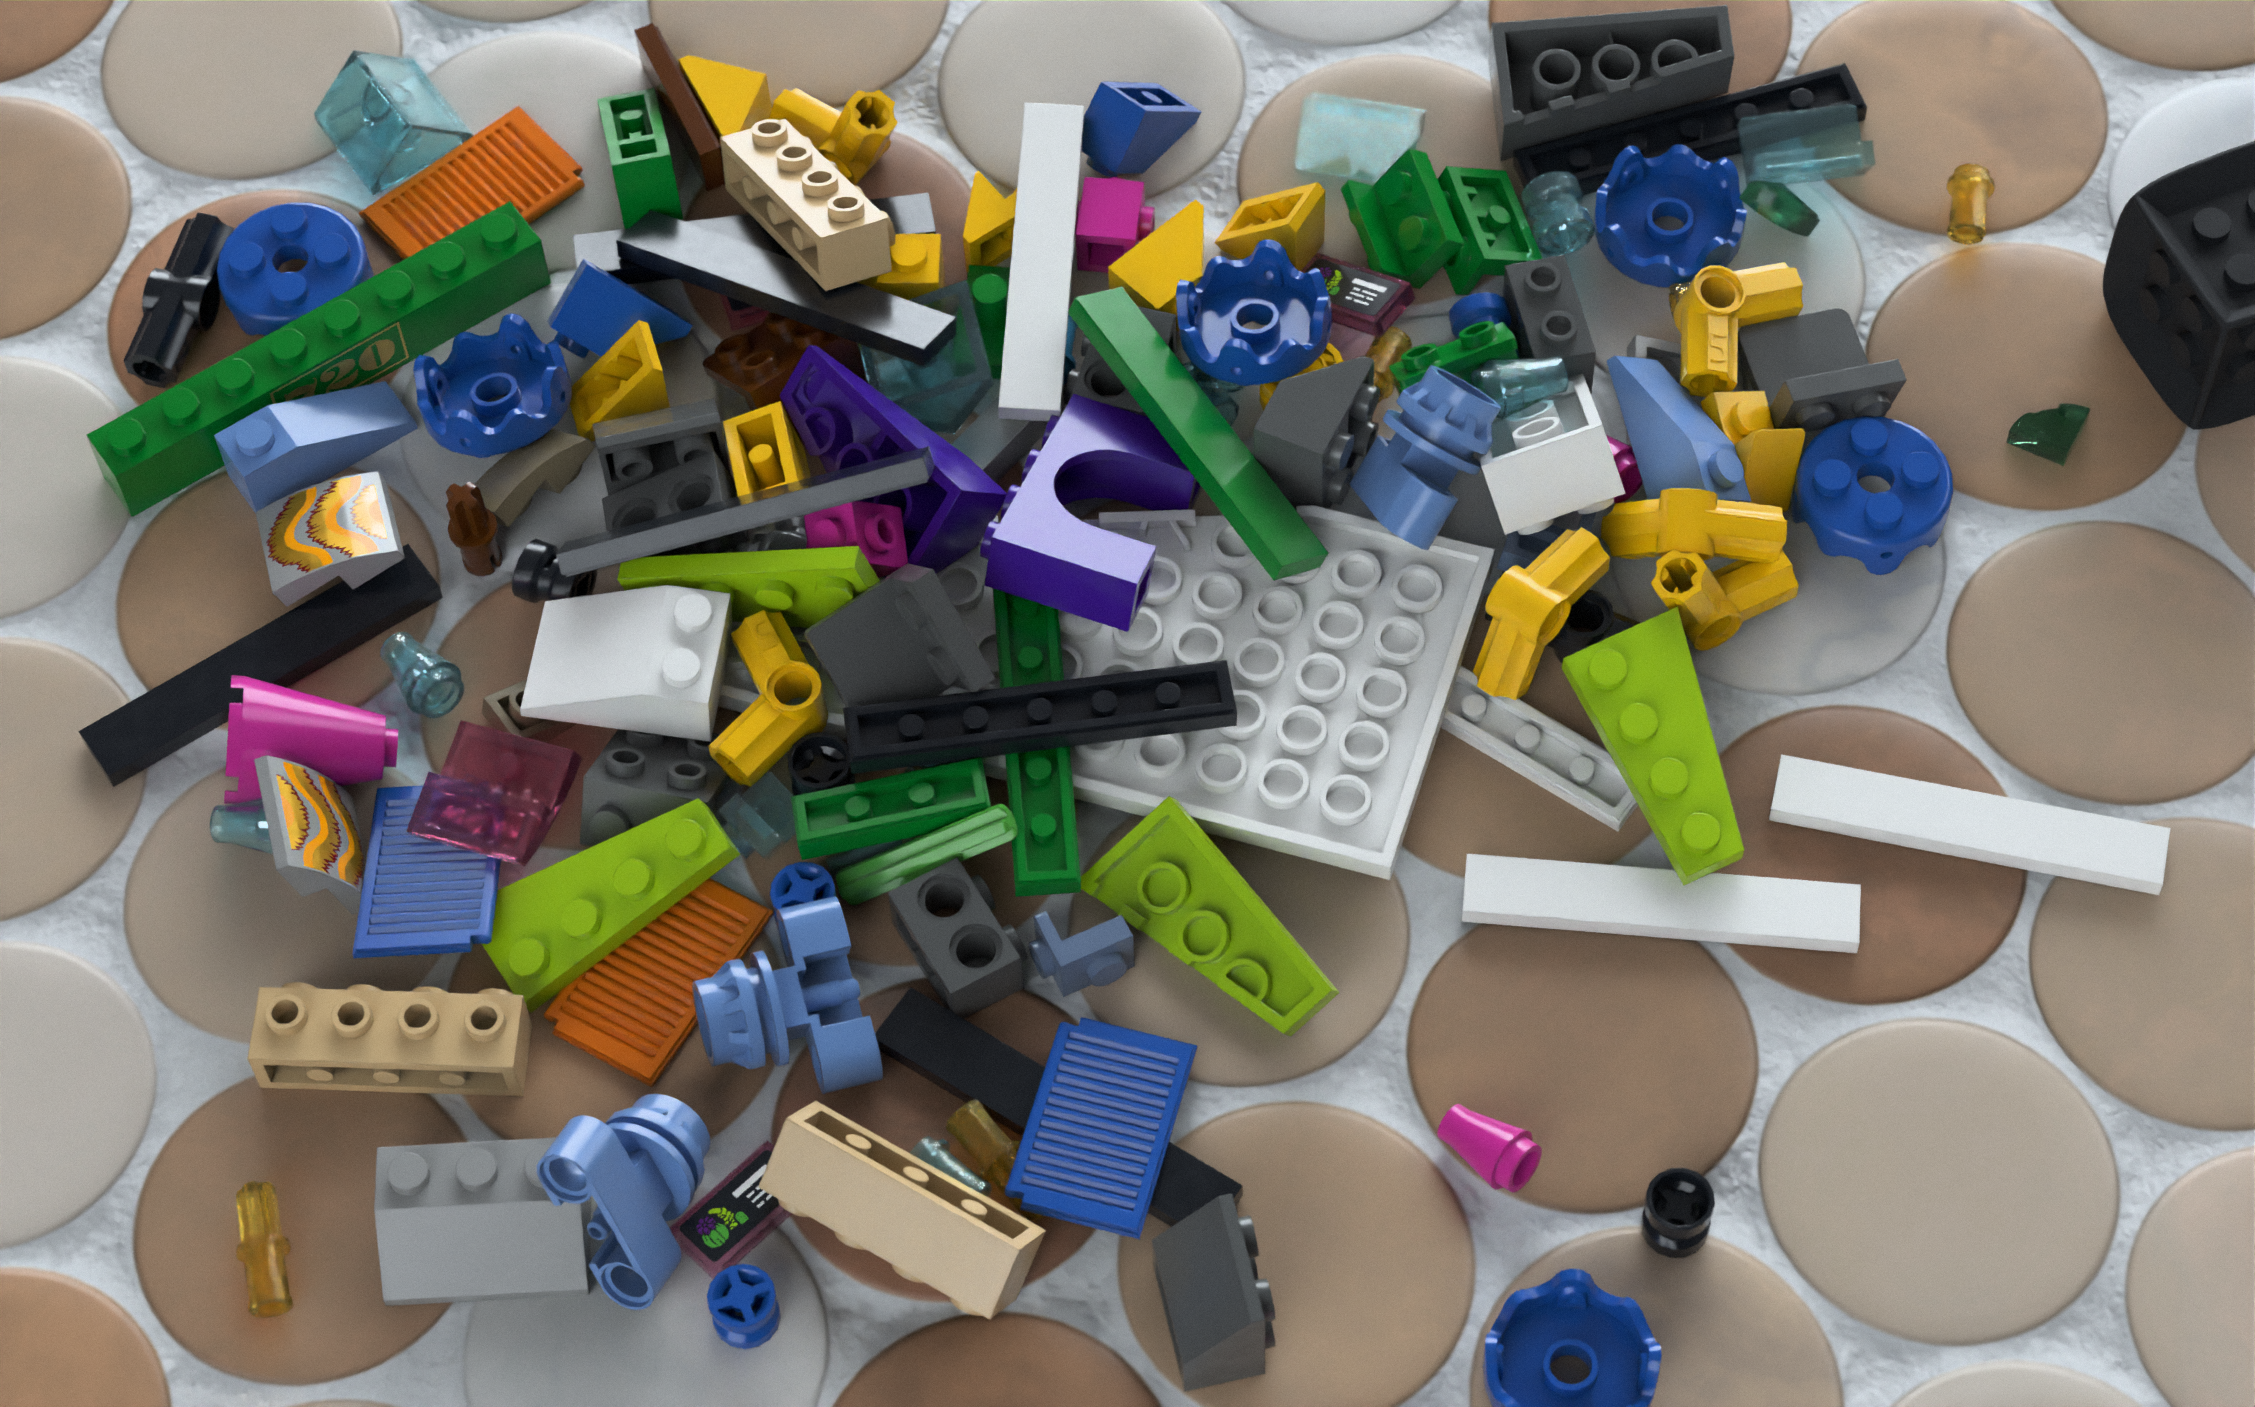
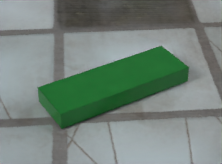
M982 757L791 797L797 844L802 860L925 835L991 807Z

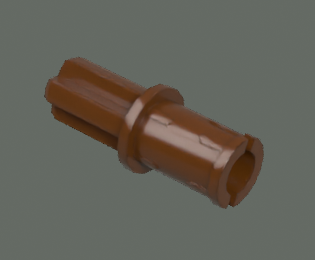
M468 482L461 487L453 483L446 491L448 498L446 508L450 517L447 529L450 540L456 547L460 548L464 567L469 573L475 576L490 575L495 572L490 557H492L493 563L498 567L501 566L503 560L501 548L496 541L498 531L496 517L485 507L480 489L476 484Z

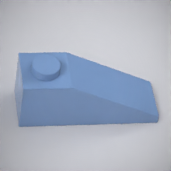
M1615 355L1606 361L1648 500L1659 499L1660 491L1664 489L1691 488L1715 492L1718 494V500L1751 502L1744 479L1743 465L1737 456L1734 444L1658 360Z
M386 381L267 405L218 432L214 437L230 479L252 510L257 512L285 496L327 480L418 428L415 420Z

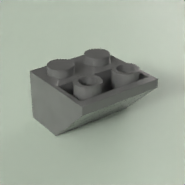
M1360 356L1280 381L1254 427V457L1296 511V506L1314 505L1330 509L1332 503L1341 505L1351 487L1349 483L1354 475L1351 468L1358 456L1365 458L1377 438L1379 424L1373 422L1372 417L1378 404L1380 388L1374 386V360L1371 358Z
M714 398L593 424L608 496L712 451L715 452L730 473L721 420Z
M1232 1193L1213 1199L1152 1239L1153 1267L1184 1392L1265 1374V1349L1275 1347V1337L1271 1320H1275V1309L1267 1279H1259L1255 1257L1259 1256L1253 1222L1250 1215L1238 1218Z

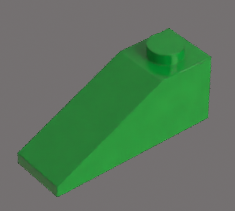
M655 88L598 98L597 101L624 228L632 227L650 210L683 220L671 154Z

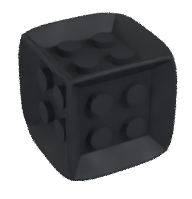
M2255 141L2186 165L2154 180L2130 198L2120 214L2105 264L2102 286L2103 296L2110 319L2117 333L2165 404L2183 423L2192 429L2215 428L2255 415Z

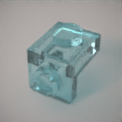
M766 772L741 796L736 793L718 810L728 821L723 827L724 831L737 850L746 859L756 850L768 861L796 834L791 797L794 795L771 772Z

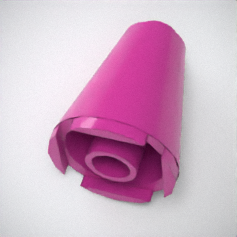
M231 675L230 688L244 689L243 703H229L225 776L239 777L238 791L225 790L224 804H241L262 800L254 760L265 755L304 765L325 775L340 786L382 780L384 767H396L398 729H386L385 715L247 676Z

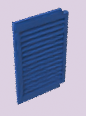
M491 782L377 788L352 953L353 958L472 952L473 944H488L491 942L508 809V789H492Z
M1083 1017L1080 1019L1079 1026L1067 1022L1059 1023L1005 1189L1006 1196L1022 1199L1021 1210L1140 1240L1196 1055L1197 1045Z

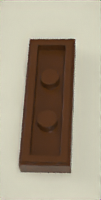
M651 23L634 30L642 68L652 87L655 88V92L706 190L709 191L724 185L725 178L721 145L658 26H654Z

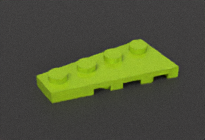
M859 546L641 557L622 562L617 578L624 590L672 585L731 593L732 621L743 622L744 618L762 610L770 613L781 611L788 626L802 628L811 627L880 581Z
M1678 607L1672 608L1563 658L1561 668L1683 886L1742 859L1744 846Z
M1168 796L1081 876L1082 890L1097 898L1115 911L1117 915H1122L1124 920L1132 926L1143 931L1168 949L1171 954L1188 966L1193 967L1214 982L1217 987L1287 1036L1291 1037L1340 993L1178 800L1171 796Z
M697 798L497 891L492 940L490 943L482 945L513 994L523 995L527 1009L532 1013L738 857L740 853L709 807Z

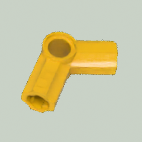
M797 88L792 91L785 89L774 100L771 113L767 120L786 119L803 137H808L814 147L828 161H833L840 173L854 186L890 148L891 141L889 137L898 123L893 110L895 102L881 90L875 92L858 90L848 100L840 113Z
M1785 262L1733 272L1731 269L1720 265H1710L1702 268L1696 274L1675 306L1673 314L1675 325L1681 333L1680 385L1685 386L1689 390L1690 395L1708 397L1713 392H1732L1737 385L1738 328L1755 323L1797 316L1803 308V283L1796 267L1790 268Z
M1691 488L1661 490L1659 499L1615 503L1613 510L1608 515L1602 517L1601 539L1609 546L1611 556L1623 559L1663 557L1675 549L1680 553L1697 552L1702 560L1722 557L1773 563L1779 561L1780 552L1786 543L1787 521L1784 519L1782 507L1759 505L1743 501L1718 500V494L1715 492Z
M1582 527L1576 531L1567 529L1527 568L1523 569L1518 565L1512 566L1497 580L1487 598L1485 606L1486 613L1493 618L1473 669V673L1477 676L1478 680L1476 686L1493 697L1502 696L1513 700L1520 698L1528 692L1544 647L1560 632L1566 623L1572 605L1609 570L1610 556L1602 548L1598 537Z
M1673 549L1656 561L1657 570L1655 577L1651 581L1653 589L1668 610L1678 607L1684 632L1695 649L1699 651L1709 650L1723 644L1740 629L1743 621L1797 597L1799 588L1793 572V565L1783 550L1780 552L1779 561L1773 563L1738 560L1712 572L1697 552L1680 553Z
M762 610L744 618L739 628L731 633L732 641L760 696L708 747L711 757L720 765L727 776L740 786L744 784L752 787L801 737L811 733L822 732L827 725L828 710L819 673L813 666L808 664L781 611L770 613ZM798 697L807 698L806 701L798 705H785L791 699Z

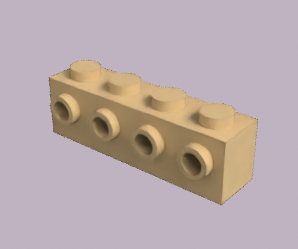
M786 119L759 121L751 129L720 137L726 190L795 261H798L803 269L825 291L892 271L890 247L895 244V231L888 214L885 211H880L865 197L864 192L859 186H854L840 173L833 161H828L814 147L812 141L808 137H803Z
M290 982L282 985L281 988L259 987L247 1059L260 1088L523 1096L533 1025L523 995H514L502 989L488 988L479 991L477 994L448 993L441 988L422 986L413 989L412 992L383 991L372 985L356 984L343 990L317 989L307 983Z
M817 1101L786 1118L758 1187L778 1198L780 1206L788 1212L802 1217L813 1218L834 1230L836 1237L844 1244L856 1249L869 1250L890 1262L895 1272L905 1279L926 1283L949 1296L952 1304L961 1311L975 1316H984L989 1320L1017 1299L1046 1232L1045 1229Z

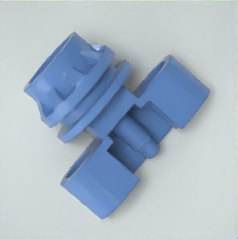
M1433 365L1429 366L1421 381L1402 390L1396 401L1404 409L1402 413L1390 409L1386 411L1382 419L1396 433L1391 440L1380 435L1377 436L1349 483L1385 528L1401 539L1424 550H1429L1458 501L1448 489L1458 470L1477 475L1482 468L1480 461L1473 454L1477 452L1486 455L1493 444L1492 423L1501 409V406L1495 400L1476 387Z
M836 896L777 909V925L787 964L786 968L772 971L766 954L761 950L751 953L750 968L748 969L745 968L740 958L727 961L712 977L692 982L698 1026L706 1055L712 1067L732 1062L752 1070L764 1067L766 1064V1054L769 1053L777 1067L789 1063L788 1041L806 1037L815 1076L823 1094L883 1079L881 1056L870 1015L862 1016L858 1001L860 996L859 984L856 979L852 978L847 954H849L852 945L843 911Z
M649 1094L642 1096L631 1108L615 1112L605 1123L590 1116L573 1117L537 1164L538 1178L554 1206H560L563 1202L572 1204L583 1203L593 1196L598 1207L593 1212V1218L587 1225V1230L594 1239L600 1240L606 1237L607 1239L588 1265L606 1295L617 1304L633 1310H642L652 1304L681 1261V1249L666 1221L679 1217L690 1205L694 1192L702 1182L705 1171L703 1159L710 1148L709 1132L700 1116L685 1103L667 1095Z

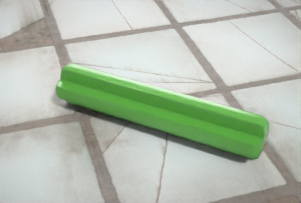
M997 804L843 868L836 874L838 891L842 899H845L850 905H857L896 889L955 858H958L961 862L1012 841L1018 835L1014 815L1004 804Z

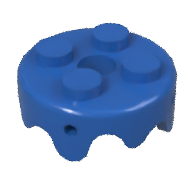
M1682 144L1674 145L1666 153L1654 158L1643 157L1636 146L1626 147L1619 153L1608 177L1597 190L1594 233L1600 250L1609 263L1623 275L1640 283L1661 288L1687 287L1702 268L1710 265L1728 267L1739 251L1747 216V209H1744L1741 200L1737 168L1726 157H1722L1713 163L1703 160L1690 148ZM1671 216L1679 219L1684 226L1678 230L1668 231L1659 228L1654 221L1660 217Z
M290 202L271 206L247 218L227 237L219 253L217 265L219 287L225 304L230 309L240 328L250 336L257 334L266 336L374 276L364 240L356 226L343 214L327 206L307 202ZM292 259L307 261L305 267L298 272L281 273L278 271L279 267L286 261Z
M1271 239L1260 241L1255 246L1253 253L1245 259L1229 260L1222 256L1213 257L1206 265L1204 275L1195 287L1193 282L1181 279L1177 284V319L1182 348L1196 367L1203 373L1218 380L1240 386L1278 382L1294 376L1311 366L1322 355L1330 340L1332 330L1331 301L1321 272L1317 268H1313L1307 273L1297 270L1290 262L1285 248L1277 241ZM1252 321L1260 325H1267L1260 329L1242 327Z
M514 313L503 316L499 330L492 335L480 336L471 332L459 333L453 340L452 351L449 357L441 365L433 357L419 355L414 362L413 370L417 391V405L427 431L440 446L454 453L477 458H488L525 447L543 437L558 424L566 413L572 398V381L558 342L553 340L547 344L543 343L536 336L529 323L522 316ZM498 395H503V396H504L503 398H501V399H499V400L492 401V402H487L489 399H491V398H493V397H495V396H498Z
M1860 416L1845 419L1826 427L1810 441L1802 453L1793 487L1792 519L1796 524L1806 522L1816 537L1818 547L1824 554L1832 557L1848 556L1856 558L1863 562L1866 569L1872 574H1889L1898 568L1904 557L1912 550L1923 545L1932 547L1939 539L1952 502L1953 475L1946 456L1937 444L1921 430L1903 421L1882 416ZM1866 476H1877L1887 481L1891 488L1885 492L1871 493L1863 489L1859 485L1858 480Z
M1566 1269L1558 1272L1551 1280L1541 1285L1514 1292L1506 1300L1489 1334H1486L1483 1358L1484 1386L1492 1407H1650L1654 1398L1660 1370L1661 1346L1653 1337L1643 1311L1635 1300L1630 1297H1617L1603 1291L1594 1283L1591 1275L1584 1270ZM1575 1356L1585 1362L1590 1374L1580 1383L1567 1384L1559 1381L1553 1375L1550 1366L1559 1357Z

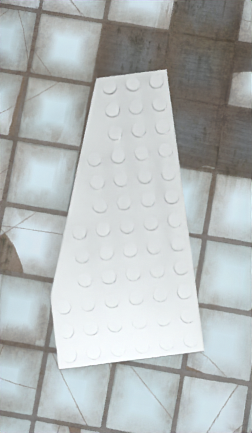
M1314 505L1296 506L1297 513L1329 554L1320 568L1274 581L1224 515L1196 516L1195 509L1099 512V519L1081 520L1092 526L1157 546L1148 595L1128 632L1058 610L1064 680L1227 660L1237 710V726L1071 746L1070 756L1074 799L1147 817L1168 796H1171L1178 800L1205 833L1390 880L1495 563V549L1437 535L1429 550H1424L1401 539L1385 528L1379 521ZM996 516L993 521L999 523L998 516ZM775 523L748 529L750 541L747 543H760L764 536L772 531H776ZM982 540L977 547L936 574L995 676L993 681L978 691L1000 688L993 589L984 586L988 559L980 557ZM733 549L728 550V551L723 552V553L733 552ZM732 621L733 632L739 628L742 622ZM789 626L808 664L813 666L820 676L828 710L827 725L822 732L846 739L843 708L846 706L805 638L804 634L808 628ZM731 641L718 706L743 713L760 696V693L733 641ZM952 686L938 696L972 691ZM798 697L791 699L785 705H798L806 701L807 698ZM1005 755L982 758L986 776L1007 781ZM959 761L944 762V763H939V764L945 765V764H950V763L959 762Z

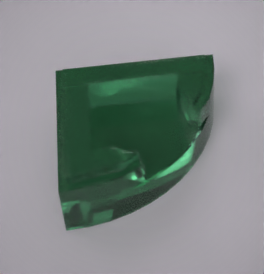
M1751 181L1739 197L1745 204L1764 218L1798 235L1809 237L1820 222L1818 215L1781 182Z
M2063 403L2059 404L2058 408L2042 410L2036 413L2028 412L2012 425L2006 443L2064 466L2088 420L2090 408Z

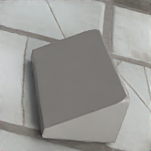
M999 396L951 444L969 457L996 483L1044 435L1048 421L999 419Z

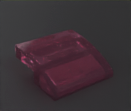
M461 720L441 774L428 772L406 832L412 836L525 867L553 825L575 779L582 757L571 749Z

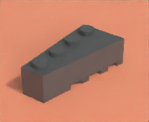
M1727 5L1491 23L1488 64L1500 161L1513 158V152L1516 150L1682 107L1728 93L1735 55Z

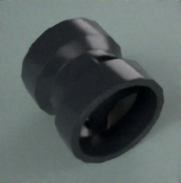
M534 539L528 543L518 559L512 580V591L514 596L532 603H537L541 600L550 601L592 595L597 578V569L566 577V575L561 574L555 555L558 552L557 546Z
M827 732L811 733L801 737L792 746L788 754V771L792 780L793 796L856 783L855 775L851 774L848 746L837 735Z
M1670 1168L1660 1172L1650 1182L1645 1196V1208L1642 1213L1641 1227L1642 1235L1647 1244L1658 1254L1669 1258H1684L1696 1253L1705 1244L1715 1206L1714 1192L1709 1182L1698 1172L1687 1168ZM1670 1221H1673V1222H1676V1223L1682 1222L1683 1225H1674V1224H1671Z

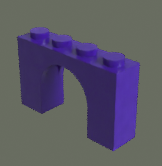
M1073 394L1061 416L1051 415L1043 435L1042 450L1032 449L1029 453L1022 474L1021 487L1014 484L1010 486L1003 503L1000 523L991 521L985 531L980 548V557L988 559L984 586L1128 632L1148 595L1157 546L1087 524L1073 516L1063 506L1081 499L1109 498L1128 502L1153 511L1190 510L1193 508L1203 488L1148 417Z

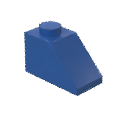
M1101 81L1084 115L1082 152L1088 155L1086 163L1095 171L1108 177H1118L1119 174L1144 173L1197 122L1201 111L1158 83Z
M584 258L547 320L549 326L558 331L554 340L561 347L583 359L586 358L589 351L602 357L638 320L649 324L654 344L686 337L693 326L687 318Z

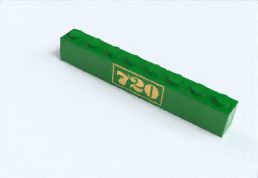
M511 201L87 434L86 436L103 477L131 517H134L225 466L214 437L218 432L267 405L369 385L413 361L419 355L429 352L454 338L459 333L472 328L550 284L551 280L541 239Z

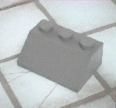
M556 1138L377 1147L374 1213L383 1301L385 1305L590 1295V1267L588 1264L590 1263L591 1236L588 1233L587 1225L591 1221V1197L586 1202L579 1204L563 1202L560 1206H554L537 1175L539 1160Z

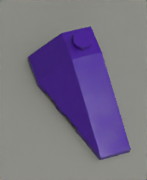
M808 345L779 396L811 456H818L824 469L829 473L929 446L935 469L928 482L858 501L901 507L908 564L933 569L937 574L977 547L989 523L994 520L1002 507L1007 493L961 451L818 346Z

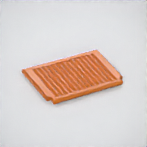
M517 106L359 212V215L404 260L511 201L526 222L531 224L585 186L584 181L578 177L583 170L562 147Z
M709 878L563 988L544 1012V1018L550 1022L557 1023L552 1031L553 1035L640 1082L653 1087L698 1023L692 982L712 977L727 961L739 958L742 960L774 915V912Z

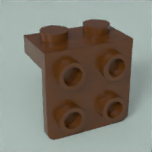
M772 312L767 314L764 323L748 333L734 335L720 342L715 348V353L708 356L702 362L708 376L744 396L750 411L781 401L799 439L801 437L779 395L808 345L818 346L877 390L856 342Z

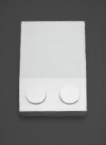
M1583 373L1530 391L1531 395L1502 405L1492 423V446L1486 455L1477 453L1505 535L1518 531L1521 535L1540 532L1554 523L1553 518L1576 510L1579 514L1595 513L1612 505L1614 497L1626 494L1603 424Z
M663 585L545 601L521 703V716L711 742L732 641L731 593Z

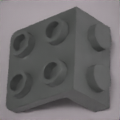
M1835 308L1742 326L1738 331L1739 354L1753 390L1765 391L1774 429L1802 428L1805 432L1829 427L1845 419L1860 416L1884 417L1907 381L1899 359L1869 364L1852 320L1843 309Z
M618 729L583 777L580 844L593 847L697 798L704 802L714 815L715 801L730 780V777L711 757L708 746L719 734L713 733L710 742Z

